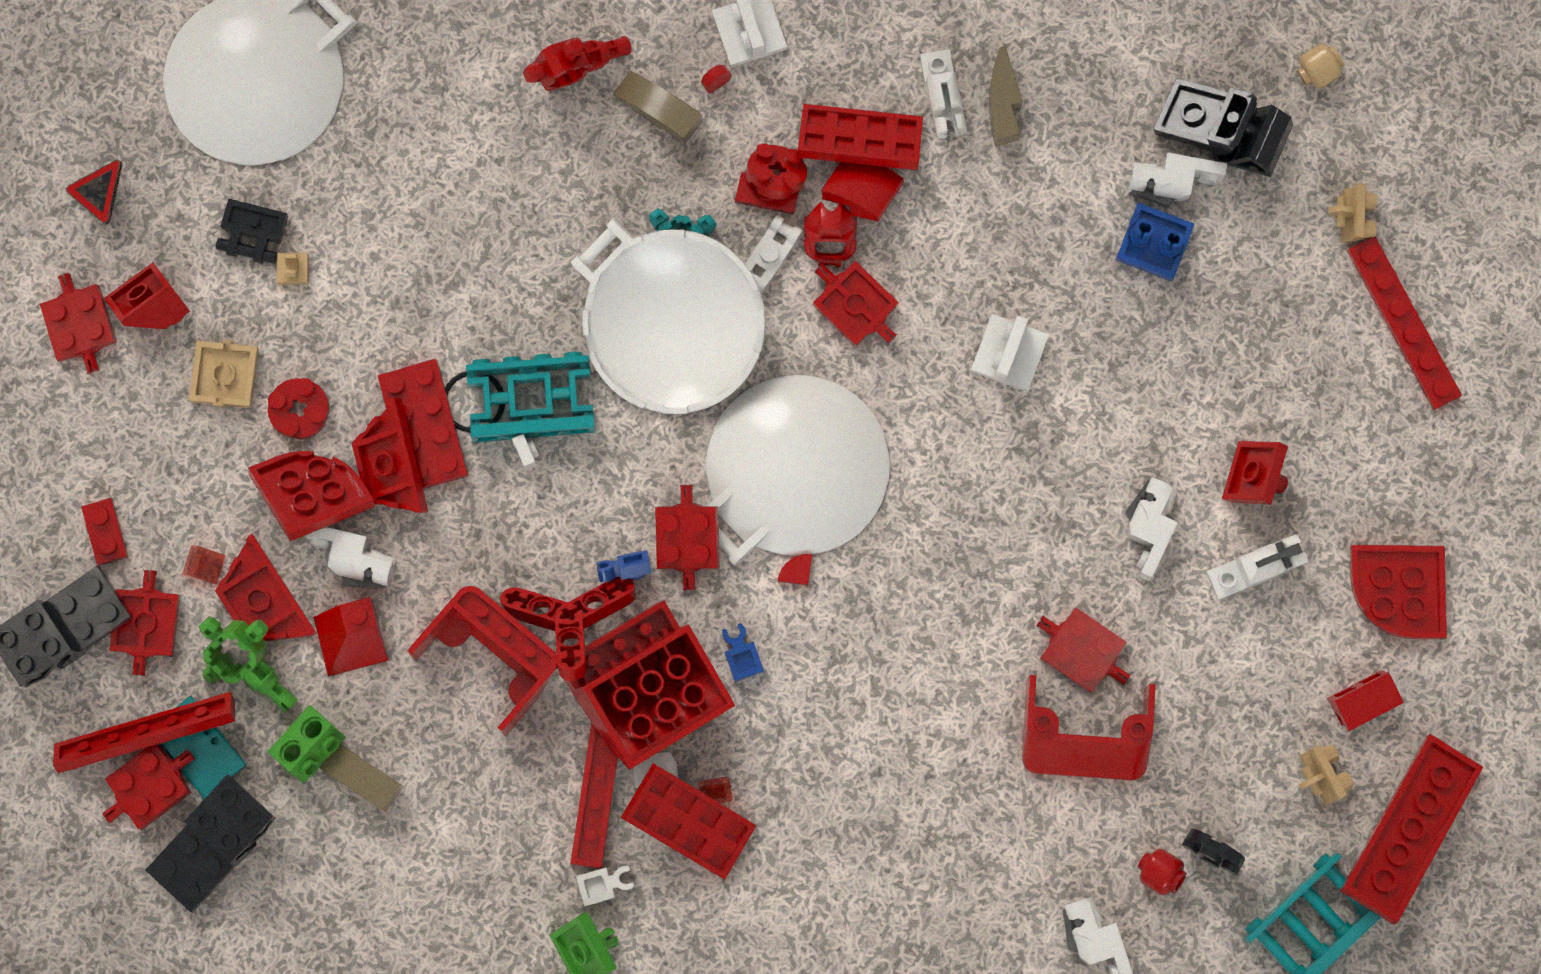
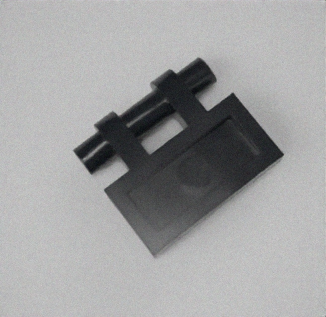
M228 198L220 227L224 231L231 232L229 240L218 238L216 249L225 251L229 256L237 257V255L253 258V262L263 264L265 261L275 264L278 252L267 250L269 242L281 244L289 216L285 212ZM242 235L257 238L256 246L242 244Z

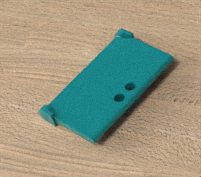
M190 695L177 707L190 704L196 701ZM217 727L206 730V733L204 730L161 744L173 760L186 751V749L193 753L192 755L195 756V760L181 770L201 794L203 800L227 774L234 777L246 766V763Z

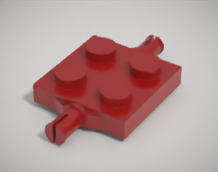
M854 261L844 272L836 276L824 264H821L820 268L815 270L814 273L827 285L824 292L813 302L812 306L855 347L868 335L875 332L888 344L892 342V339H895L897 334L885 324L887 316L899 305V302L860 264Z
M70 273L59 275L58 279L63 293L55 299L40 303L56 360L61 362L73 357L83 358L87 374L94 373L93 371L97 372L100 369L95 353L103 347L117 343L99 285L94 284L83 289H74Z
M685 484L680 485L681 503L674 506L655 507L657 569H675L683 572L682 590H696L695 571L720 568L718 506H702L693 503V485Z
M144 570L142 588L135 590L116 589V592L133 618L111 633L109 651L128 653L134 656L132 675L145 676L147 658L154 656L173 657L180 595L162 593L156 590L157 571Z
M1075 607L1067 620L1059 626L1044 615L1040 620L1050 626V628L1040 621L1036 625L1051 635L1049 646L1040 659L1090 693L1108 675L1123 686L1127 681L1117 675V673L1127 680L1131 676V674L1115 665L1118 654L1127 642Z
M160 744L145 748L105 778L114 792L117 803L102 813L105 819L112 823L121 814L126 813L130 816L137 829L143 830L192 793L183 779L181 769L195 760V756L192 755L193 753L186 749V751L173 760L167 756Z

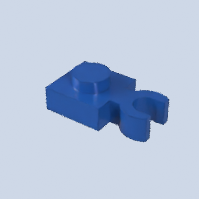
M647 550L617 556L615 561L605 560L596 563L600 582H607L621 576V580L628 578L638 580L647 574H652Z
M742 623L738 624L740 635L737 638L729 637L727 630H722L724 641L732 646L731 650L724 653L735 682L764 672L754 642L744 643L746 630Z

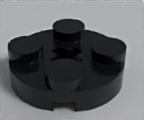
M1191 828L1181 846L1195 854H1198L1200 851L1203 855V861L1216 868H1219L1221 864L1224 870L1237 876L1243 866L1245 857L1229 845L1211 839L1212 836Z

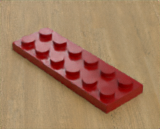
M1432 734L1427 735L1340 891L1391 924H1397L1480 775L1483 766Z

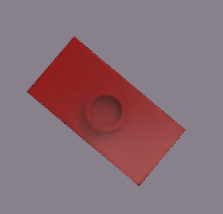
M741 172L735 203L794 215L799 193L798 191L792 193L790 198L783 200L764 197L757 192V187L752 181L749 184L746 179V172Z

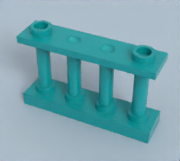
M1338 852L1331 856L1325 853L1312 865L1316 870L1263 920L1257 917L1244 929L1248 934L1243 940L1246 943H1251L1257 938L1289 974H1322L1381 917L1344 894L1358 909L1356 913L1359 915L1352 924L1348 921L1344 922L1311 886L1323 874L1339 890L1346 880L1334 866L1342 856ZM1301 895L1335 930L1333 934L1337 938L1329 946L1325 942L1321 944L1288 908ZM1278 917L1312 951L1311 956L1314 960L1306 967L1303 964L1298 965L1266 930Z

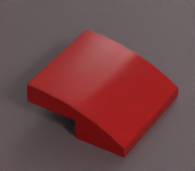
M840 162L821 190L822 199L850 206L852 216L879 222L904 184V179L887 167Z

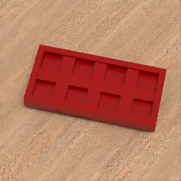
M803 104L797 158L918 170L923 116Z
M435 358L377 375L386 409L389 406L387 402L390 399L401 398L423 489L468 477L469 473L438 360Z
M654 763L621 816L623 820L724 880L757 826Z

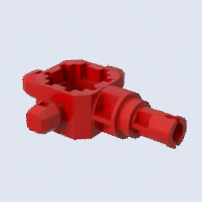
M626 36L608 42L590 40L582 43L578 37L558 42L543 49L535 61L524 69L523 76L529 83L541 82L546 91L566 87L582 80L587 73L603 68L611 59L630 55L629 53L632 51L631 43Z

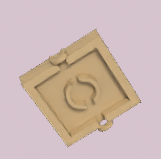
M197 340L189 401L191 403L211 404L213 407L252 408L259 348L257 346L234 344V341L222 340L221 343Z

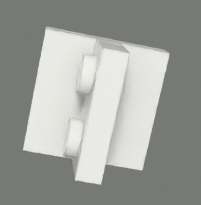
M734 0L732 4L712 10L730 68L787 50V45L771 0Z
M991 314L971 372L1028 392L1049 334L1027 327L1029 319L1017 315L1014 322Z

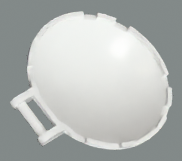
M216 0L196 12L183 25L173 40L167 54L164 66L163 88L168 110L182 134L204 153L215 159L237 165H262L279 160L282 161L298 154L317 140L328 127L337 111L344 83V69L337 42L357 24V21L352 15H346L333 0H316L338 23L332 29L306 4L310 0Z
M612 218L606 224L608 228L581 256L577 255L571 261V264L590 282L583 310L582 326L589 357L596 371L614 392L628 402L640 408L663 414H686L709 408L721 402L737 390L748 378L760 356L764 342L765 308L762 295L752 273L732 250L706 235L686 230H660L634 238L616 219ZM617 236L622 243L594 271L589 266L590 263Z
M788 375L769 379L751 387L726 408L715 425L709 440L706 457V475L713 499L708 506H718V515L744 541L738 548L719 528V546L729 556L728 560L734 566L755 547L785 556L814 555L828 552L853 539L870 523L877 513L887 490L890 459L884 432L867 405L851 391L835 382L814 376Z

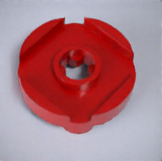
M762 143L757 146L756 151L748 159L746 179L749 184L752 181L757 187V192L762 196L783 200L790 198L792 193L797 191L799 193L803 189L807 177V167L803 158H797V149ZM771 169L781 171L780 175H775Z
M308 378L286 380L278 385L268 397L267 412L269 420L279 433L288 438L299 440L310 438L322 430L328 419L330 410L329 400L322 388ZM294 402L306 403L307 407L303 409V416L299 417L297 413H290V410L294 408Z

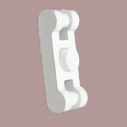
M776 215L768 230L745 263L751 273L756 266L765 271L761 278L752 273L761 295L803 233V230L797 226L793 228L786 224L785 219L779 215ZM777 233L787 238L783 245L774 240Z

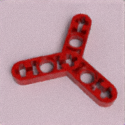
M621 576L569 602L513 587L501 593L500 603L501 607L516 620L555 631L559 675L564 680L575 681L582 678L587 670L584 629L634 602L636 593L633 580L630 578L621 580ZM593 602H601L603 604L597 609L587 607ZM544 607L550 609L545 614L540 615L534 613V611L538 608ZM570 638L578 640V642L572 646H566L563 644L565 640ZM574 657L575 664L573 667H569V658Z

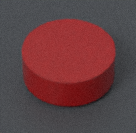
M717 65L702 77L701 84L708 93H713L729 82L732 74L725 65Z

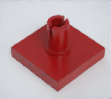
M1238 441L1222 499L1232 503L1271 505L1274 494H1282L1288 486V478L1280 475L1288 446L1281 442Z

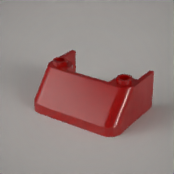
M466 586L455 594L410 646L407 652L411 658L417 661L436 638L448 647H459L472 635L513 669L517 675L509 685L508 694L516 706L497 727L500 733L506 737L537 701L558 667L557 657L549 646L481 589L475 586Z
M1030 675L1026 680L1022 763L1024 767L1034 774L1128 781L1139 779L1146 772L1154 727L1156 684L1149 683L1144 688L1143 714H1134L1127 717L1121 727V738L1058 733L1059 720L1056 713L1046 707H1035L1036 675Z

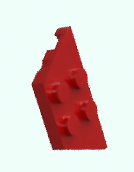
M392 398L387 402L389 405L380 416H375L368 424L367 429L360 433L351 443L359 477L373 497L374 504L405 509L415 513H427L426 499L401 398Z
M250 534L245 540L246 543L238 557H235L231 563L227 575L222 578L217 586L216 594L233 620L245 621L248 625L256 620H262L268 626L267 634L262 638L265 642L314 636L317 634L314 627L256 537Z

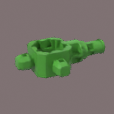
M208 616L199 625V630L204 637L212 640L203 651L204 662L208 665L203 671V678L210 684L216 683L221 678L226 683L233 684L244 680L252 687L253 691L257 690L261 695L267 694L283 713L290 709L298 698L278 682L279 677L274 673L276 669L271 668L263 660L267 653V646L262 638L267 634L268 626L262 620H256L250 625L245 621L233 620L223 629L220 622ZM227 638L231 641L237 639L239 641L237 645L243 651L247 649L250 652L247 656L249 660L243 665L238 662L234 666L232 663L233 658L227 652L225 654L221 652L223 649L221 644Z

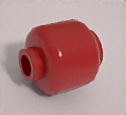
M1157 849L1152 854L1146 852L1138 864V868L1141 870V883L1160 895H1167L1170 892L1175 894L1187 875V872L1184 871V862L1164 849Z

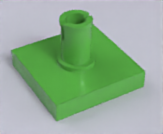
M588 912L577 916L549 935L569 974H609L617 968L608 949L618 945V937L615 936L606 940L615 931L612 928H606L598 933Z

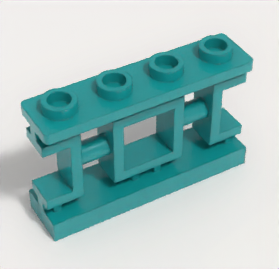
M578 351L564 353V357L552 358L551 354H538L533 356L532 360H521V357L511 356L503 358V362L491 363L490 359H476L472 361V364L466 365L468 388L483 387L485 413L470 414L472 443L512 440V438L521 434L527 439L595 432L593 404L577 405L575 379L590 378L588 355L582 356V352ZM580 368L568 370L570 387L551 388L550 371L538 372ZM512 374L507 375L508 392L490 393L488 376L476 377ZM545 383L547 408L516 410L514 384ZM571 399L572 416L584 415L541 419L554 417L552 400ZM509 404L511 420H523L480 424L492 422L491 405Z

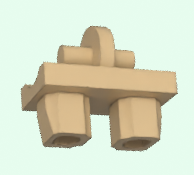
M1357 183L1352 188L1343 189L1342 196L1337 197V206L1328 208V216L1337 218L1336 227L1341 228V243H1352L1357 240L1369 239L1376 235L1375 221L1365 220V211L1375 210L1377 194L1366 191V184Z
M1318 745L1299 755L1305 766L1301 771L1306 781L1299 784L1301 790L1310 786L1315 797L1321 796L1325 806L1346 796V791L1354 785L1349 773L1344 771L1336 775L1331 766L1332 763L1339 760V754L1334 745L1325 747Z

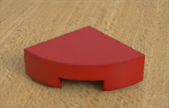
M812 554L799 555L789 560L781 569L777 582L808 586Z

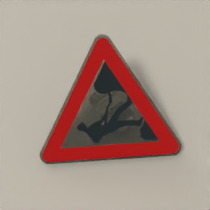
M118 159L66 187V192L105 225L111 221L123 165L122 161Z

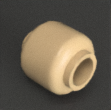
M1321 43L1300 56L1301 68L1297 72L1305 85L1312 83L1314 87L1321 89L1342 75L1341 67L1345 64L1333 45L1328 47Z

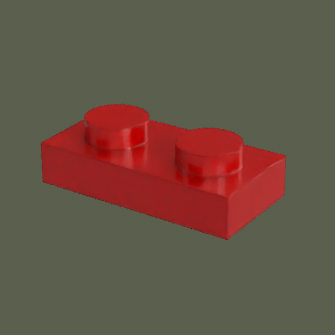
M108 498L81 506L97 565L101 566L128 558L113 499Z

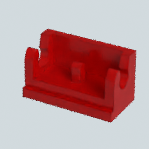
M1382 670L1327 698L1341 726L1344 725L1347 731H1351L1404 703L1390 673Z

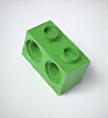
M309 705L267 752L304 784L317 772L320 765L329 755L337 750L339 744L346 736Z

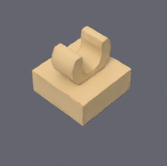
M277 253V284H308L309 254Z

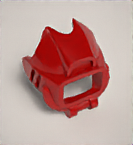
M820 202L808 216H804V250L811 259L818 261V267L821 264L841 267V262L853 256L857 246V217L852 216L851 212L843 204H838L835 210L829 211ZM844 242L845 247L841 253H821L817 251L815 243Z

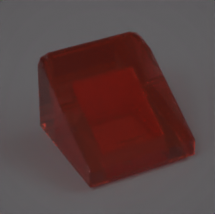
M191 545L182 575L217 584L226 555L200 546Z
M728 777L703 780L698 783L699 791L719 803L733 800Z

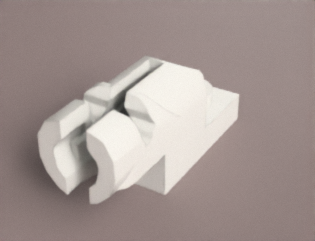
M950 49L920 54L929 110L933 117L937 137L947 138L946 121L949 120L953 123L955 137L964 134L967 131L957 77L953 70Z

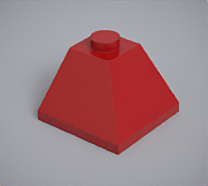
M154 262L104 298L122 325L127 327L167 329L171 325L178 324L190 312Z
M370 597L338 605L313 617L328 677L388 661L374 601Z

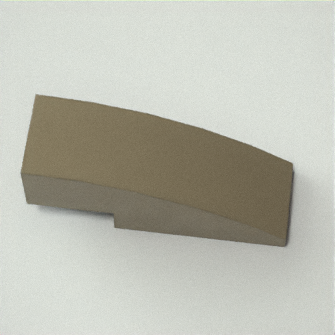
M1006 46L999 48L989 90L990 128L995 147L1018 141L1020 135L1013 111L1021 110L1023 100Z
M632 71L629 72L613 93V96L659 129H664L684 145L703 121L700 112L662 87Z
M341 744L319 767L384 812H387L404 787Z

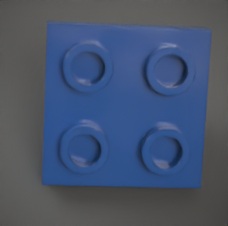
M1137 203L1116 261L1173 281L1194 223Z

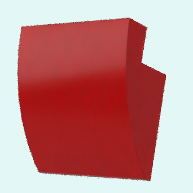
M665 600L652 605L586 644V674L579 680H564L597 731L629 770L736 706L690 625L687 624L680 627ZM574 657L569 658V667H573L575 664Z

